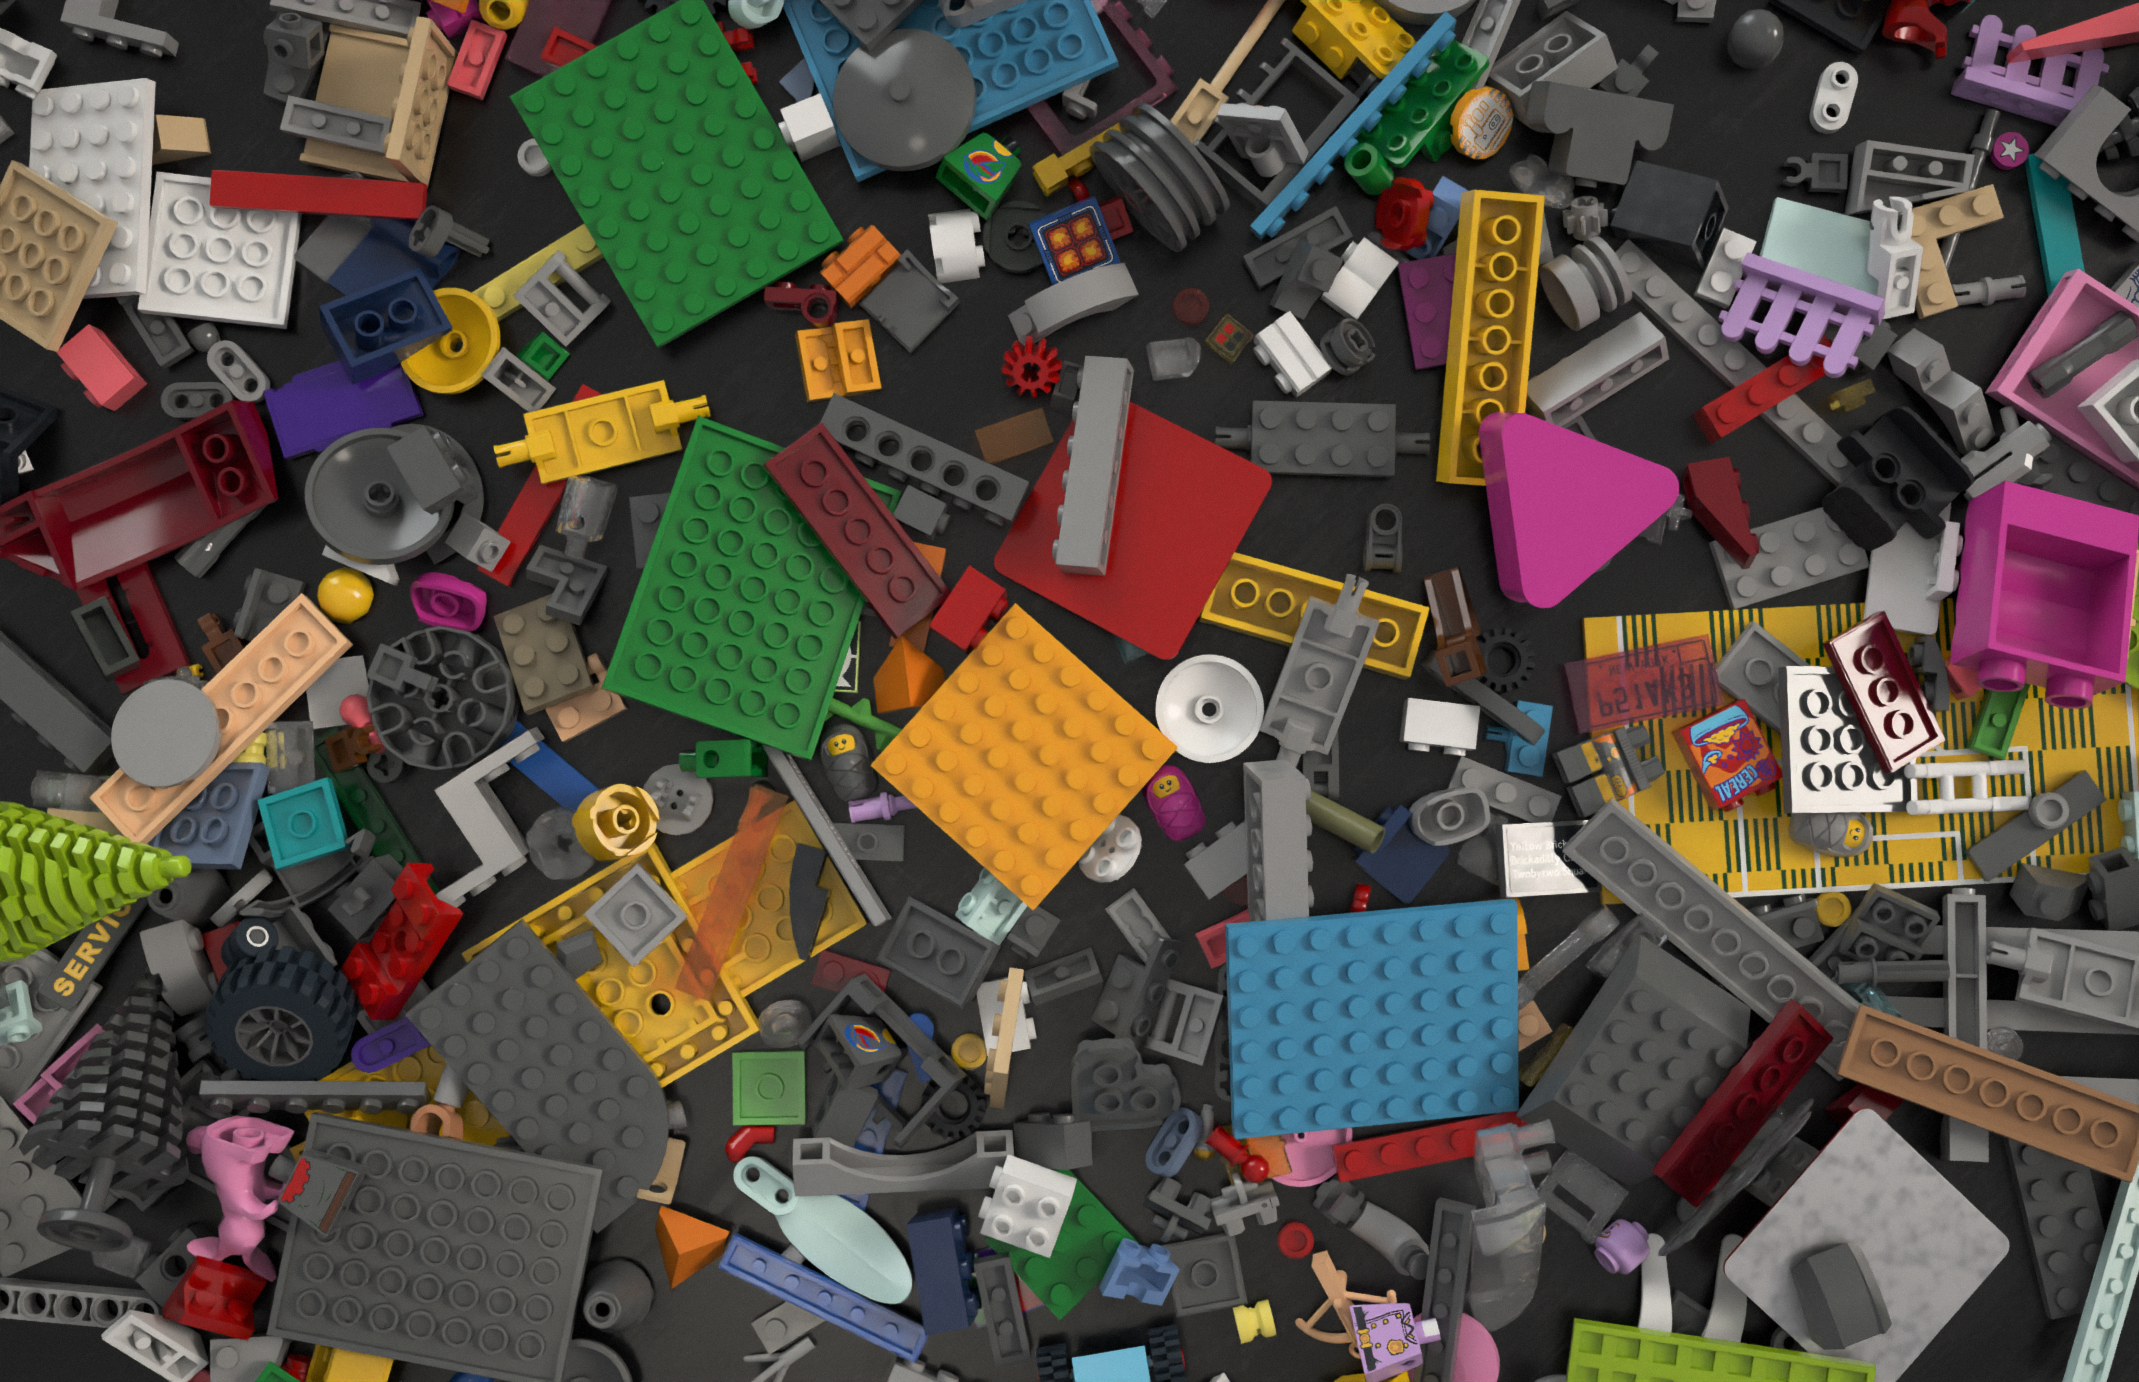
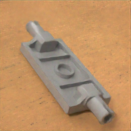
M1352 574L1346 575V580L1337 603L1332 604L1310 596L1263 717L1260 731L1274 736L1281 745L1276 760L1286 759L1295 768L1301 754H1305L1306 751L1314 750L1328 755L1379 626V620L1360 614L1357 611L1369 582L1359 577L1355 590L1352 591L1356 583V576Z
M2036 928L2027 930L2024 949L2000 944L1996 941L1990 942L1987 953L1991 954L1986 956V964L2018 970L2019 980L2015 997L2016 1001L2139 1032V954Z

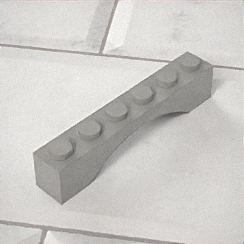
M1012 1130L976 1131L965 1139L945 1148L910 1155H882L865 1152L846 1146L830 1137L793 1139L795 1197L991 1188L989 1184L996 1165L1003 1168L1007 1155L1014 1156Z

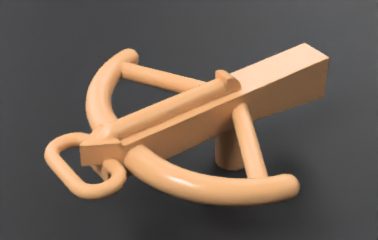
M1327 1250L1313 1254L1312 1268L1328 1299L1307 1322L1302 1318H1297L1295 1324L1304 1333L1317 1340L1333 1344L1351 1343L1349 1345L1350 1354L1354 1358L1361 1359L1360 1353L1354 1350L1355 1347L1358 1348L1349 1308V1306L1354 1305L1352 1300L1391 1304L1397 1303L1396 1293L1394 1290H1388L1387 1297L1348 1292L1346 1291L1347 1273L1343 1270L1336 1271ZM1333 1305L1347 1332L1329 1333L1318 1330L1313 1326Z

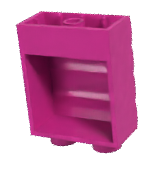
M2003 481L1970 500L1965 519V543L1960 565L1961 583L1957 595L1956 626L1951 649L1952 665L1978 671L1977 684L1984 689L1992 691H2019L2024 688V683L2046 688V703L2068 709L2089 707L2092 705L2093 695L2125 683L2139 515L2009 481Z

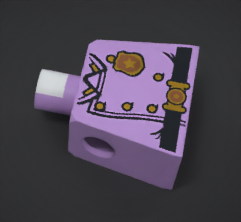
M1408 1303L1349 1306L1366 1382H1380L1423 1364L1420 1344L1441 1340L1436 1318L1414 1322L1411 1307Z

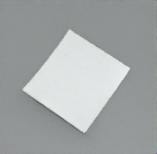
M363 655L339 658L306 690L311 729L348 725L340 716L339 708L342 700L349 695L355 694L366 698L369 685Z

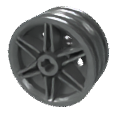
M1139 103L1132 110L1133 116L1125 115L1119 121L1121 132L1114 129L1108 130L1103 135V142L1096 141L1090 146V155L1111 190L1117 197L1120 196L1122 198L1124 206L1142 226L1166 247L1175 252H1181L1187 246L1186 239L1194 240L1200 234L1199 224L1210 226L1216 220V213L1223 214L1230 207V202L1225 189L1212 168L1185 135L1155 108L1145 103Z

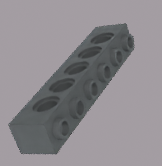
M835 393L820 421L841 448L855 454L853 459L871 468H873L875 463L887 468L886 474L901 482H905L907 478L920 483L918 489L934 497H938L939 493L945 494L952 498L950 502L952 505L970 512L972 507L985 513L983 516L985 520L1001 527L1004 522L1013 524L1030 488L1029 481ZM855 425H862L867 429L864 439L857 442L848 439L849 430ZM886 440H895L899 443V450L893 456H884L880 453L882 443ZM920 454L928 455L932 459L931 466L925 471H917L912 467L914 458ZM951 469H959L964 473V480L957 486H950L944 481L946 473ZM983 484H992L997 489L996 496L989 501L981 500L977 496L978 488Z

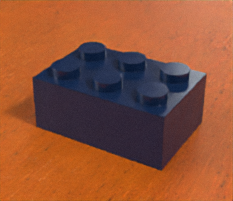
M960 1206L918 1212L906 1225L925 1335L968 1329L978 1315V1309H982L979 1288L972 1287L971 1273H975L973 1259L975 1258L973 1251H967L965 1237L970 1235L967 1215H961Z

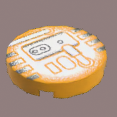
M1486 86L1466 92L1457 102L1451 115L1450 125L1453 126V135L1450 134L1452 144L1459 153L1473 159H1486L1497 153L1505 144L1513 121L1512 106L1507 96L1495 88Z

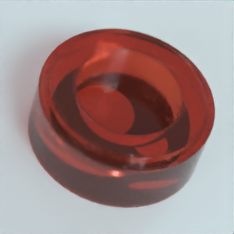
M1184 289L1178 293L1174 300V315L1185 325H1197L1208 314V298L1199 289Z

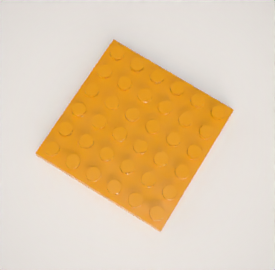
M1015 603L985 636L977 649H974L870 766L1030 909L1034 910L1178 747Z

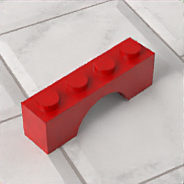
M1823 334L1819 344L1831 347V343L1826 335ZM1788 355L1705 405L1692 415L1709 443L1713 444L1825 376L1823 367L1825 358L1813 355L1809 363L1797 366L1790 361Z

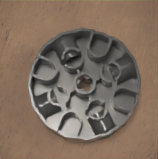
M445 626L415 631L390 645L392 648L418 658L414 669L439 678L433 692L407 683L404 692L370 679L366 696L368 710L372 717L373 726L378 732L377 735L387 750L408 765L451 772L468 769L503 746L515 728L521 700L508 660L501 650L479 635ZM442 694L449 698L447 705H444L439 700Z

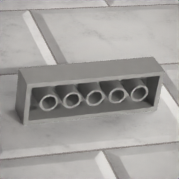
M1286 759L1243 763L1249 922L1309 917V908L1314 905L1313 890L1308 885V872L1313 870L1312 854L1310 850H1307V837L1312 834L1311 818L1309 814H1306V801H1309L1311 798L1310 782L1308 778H1305Z

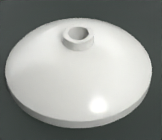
M1200 655L1181 662L1165 677L1156 699V719L1161 733L1178 747L1175 750L1176 752L1188 759L1203 763L1226 761L1243 752L1256 738L1264 716L1262 693L1253 675L1238 662L1219 655ZM1204 704H1214L1216 713L1210 717L1205 716L1202 712Z

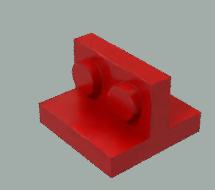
M197 1255L163 1306V1318L176 1321L179 1324L248 1341L255 1331L253 1303L266 1286L267 1281L250 1269Z

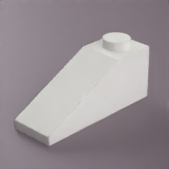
M129 1310L101 1334L102 1340L171 1382H188L209 1364L201 1335L186 1325L165 1319L160 1315Z

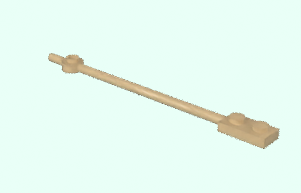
M1268 0L1212 82L1208 84L1200 78L1171 119V122L1192 144L1196 139L1202 141L1214 124L1212 120L1217 116L1221 104L1229 102V97L1222 93L1223 89L1285 0Z

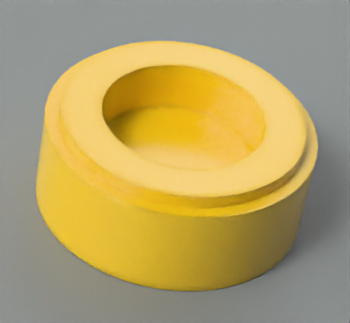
M1824 892L1815 898L1819 903V906L1815 907V911L1821 925L1826 927L1840 926L1850 917L1851 904L1844 894L1840 892Z
M975 1033L960 1035L952 1045L951 1055L953 1061L965 1070H973L980 1067L987 1057L984 1039Z

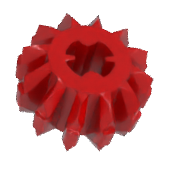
M1029 335L1026 337L1025 346L1015 340L1012 344L1013 351H1005L1003 359L1007 363L1002 365L1001 372L1009 375L1006 379L1008 387L1018 384L1017 394L1019 396L1025 392V389H1029L1031 397L1035 398L1038 394V388L1048 394L1051 391L1050 383H1058L1060 380V375L1057 371L1062 368V361L1055 359L1058 352L1056 347L1045 350L1047 343L1045 338H1042L1038 345L1033 344V338ZM1031 362V366L1036 363L1038 370L1033 371L1032 367L1030 371L1025 368L1026 363Z

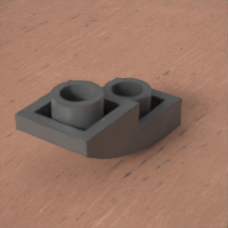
M1933 636L1915 638L1914 644L1910 645L1908 651V661L1912 665V670L1915 675H1925V681L1921 683L1920 687L1932 712L1949 711V683L1939 646Z

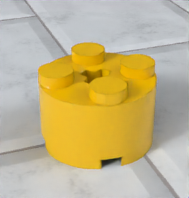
M616 784L588 795L574 813L572 825L575 828L579 843L587 853L598 861H616L626 858L625 856L630 857L640 854L653 844L657 835L655 832L657 821H659V812L654 800L645 790L630 785Z

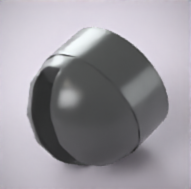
M212 322L202 324L187 334L191 344L202 352H208L212 345L220 341L219 332Z

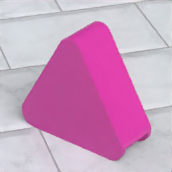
M1492 413L1482 421L1478 433L1499 585L1503 594L1513 601L1528 602L1539 608H1550L1557 605L1671 508L1678 498L1679 482L1676 475L1669 468L1526 413Z

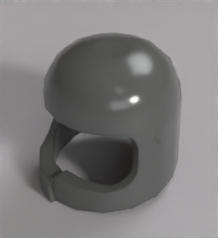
M1763 9L1750 10L1741 15L1733 25L1727 41L1728 54L1733 62L1742 68L1751 70L1761 69L1771 64L1779 55L1784 43L1783 25L1779 18L1772 12Z

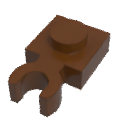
M374 726L345 729L324 739L335 773L350 770L367 762L366 754L376 753L381 749L380 744L371 745L368 740L369 733L375 731Z

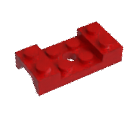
M406 864L390 889L396 898L395 903L369 943H356L341 967L343 974L354 989L370 1020H395L463 916L459 908L437 899L428 885L427 880L434 870L432 864Z

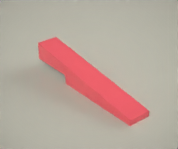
M2139 3L2023 41L2006 55L2007 61L2010 64L2139 42Z

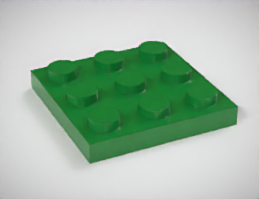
M1055 1169L1054 1171L1076 1178L1077 1182L1050 1258L989 1236L984 1240L997 1254L1010 1253L1013 1271L1053 1314L1061 1320L1104 1277L1121 1240L1127 1238L1135 1241L1137 1244L1138 1242L1070 1170Z

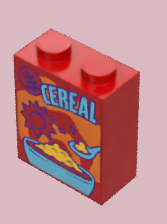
M1745 699L1735 700L1671 732L1710 809L1722 808L1724 812L1731 811L1744 804L1743 797L1755 792L1756 796L1768 793L1777 787L1774 782L1783 778L1782 771Z

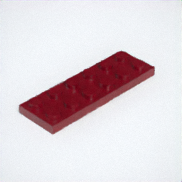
M822 422L763 465L767 473L894 639L898 638L946 601L951 593L949 588Z
M1790 999L1783 1009L1778 1011L1774 1020L1762 1035L1753 1042L1752 1047L1741 1061L1731 1069L1728 1077L1715 1093L1707 1099L1705 1105L1694 1119L1685 1126L1681 1135L1669 1150L1660 1157L1652 1172L1697 1209L1834 1038L1801 1004Z

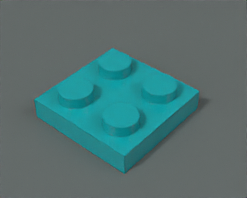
M326 777L257 800L276 870L289 869L351 848L345 842L348 836L332 779Z

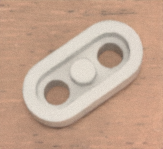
M1835 62L1829 65L1819 78L1809 118L1814 129L1820 133H1834L1848 119L1858 84L1857 72L1850 64ZM1837 74L1845 78V84H1840L1836 81ZM1826 108L1834 109L1836 117L1828 116Z

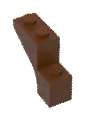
M1460 566L1424 577L1438 642L1435 655L1446 687L1482 676L1487 670L1476 639L1482 633Z

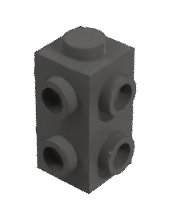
M2125 847L2089 857L2090 873H2086V881L2092 892L2093 899L2088 901V905L2094 920H2100L2107 931H2118L2139 925V859H2133Z

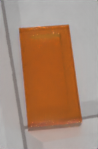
M1042 407L975 430L985 462L989 464L1054 442Z

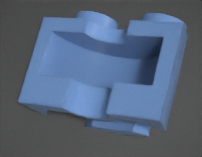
M1124 1238L1121 1240L1099 1289L1102 1296L1124 1299L1125 1295L1128 1294L1136 1297L1142 1303L1162 1306L1180 1269L1169 1259L1171 1253L1166 1248L1158 1244H1152L1149 1248Z

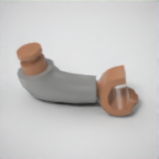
M446 1063L433 1099L438 1101V1104H428L419 1108L412 1117L410 1128L412 1131L439 1136L440 1126L443 1123V1137L463 1140V1120L458 1112L455 1111V1108L462 1107L470 1088L448 1063Z

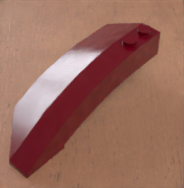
M230 400L134 449L37 490L28 491L1 505L0 558L17 563L21 568L43 577L48 576L62 582V585L77 590L176 550L277 501L278 494L268 434L254 402Z

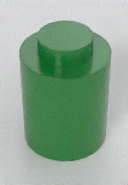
M1367 143L1356 145L1346 155L1345 169L1365 193L1377 195L1390 187L1394 177L1393 170L1373 145Z

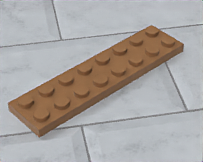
M1858 1005L1835 1075L2116 1179L2132 1183L2139 1162V1105L1868 1006Z

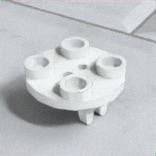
M1119 814L1078 860L1079 868L1089 879L1099 883L1118 881L1120 877L1124 876L1134 865L1142 847L1141 834L1137 825L1130 818Z

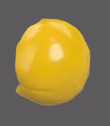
M348 567L338 568L328 573L319 584L317 593L321 611L331 621L342 624H351L354 620L367 614L374 597L370 580L361 571Z

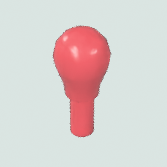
M359 694L349 695L342 700L339 711L342 720L352 728L373 726L367 699ZM375 729V731L369 733L368 740L371 745L380 744L381 749L376 752V754L384 752L386 748L379 739L378 732Z

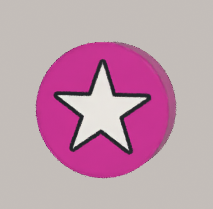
M2007 132L1995 139L1991 155L1989 156L1996 167L2003 170H2011L2021 165L2027 159L2029 146L2022 135L2015 132Z

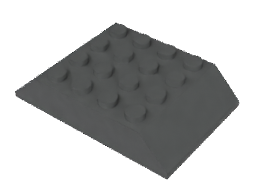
M1638 933L1516 1116L1630 1188L1656 1175L1652 1172V1169L1659 1162L1660 1157L1669 1150L1681 1135L1685 1126L1694 1119L1705 1105L1707 1099L1715 1093L1728 1077L1731 1069L1740 1060L1747 1049L1751 1008Z

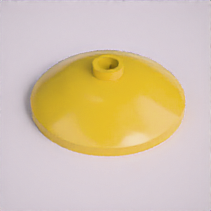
M460 288L437 289L433 292L452 326V331L400 363L408 377L418 386L437 394H457L469 390L484 379L481 374L499 353L500 328L490 306L477 295ZM462 341V349L456 352V345Z

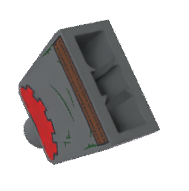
M310 1149L301 1154L297 1163L279 1155L273 1162L268 1175L286 1183L278 1202L321 1235L327 1237L337 1231L369 1167L358 1162Z

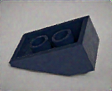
M420 267L319 306L320 325L352 385L388 371L452 331V326Z

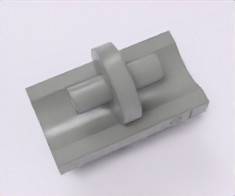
M1237 1172L1231 1174L1234 1185L1222 1188L1223 1195L1211 1199V1208L1217 1226L1221 1225L1228 1237L1242 1233L1245 1230L1242 1218L1252 1214L1256 1215L1259 1225H1267L1277 1221L1276 1206L1280 1204L1271 1179L1258 1184L1247 1180L1242 1182Z

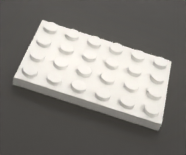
M147 78L41 89L34 100L32 99L29 168L118 222L83 299L146 294L156 82Z

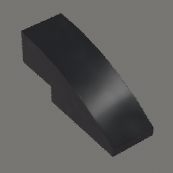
M797 843L789 888L790 918L799 959L807 961L811 958L832 890L818 886L828 856L827 850L804 843Z

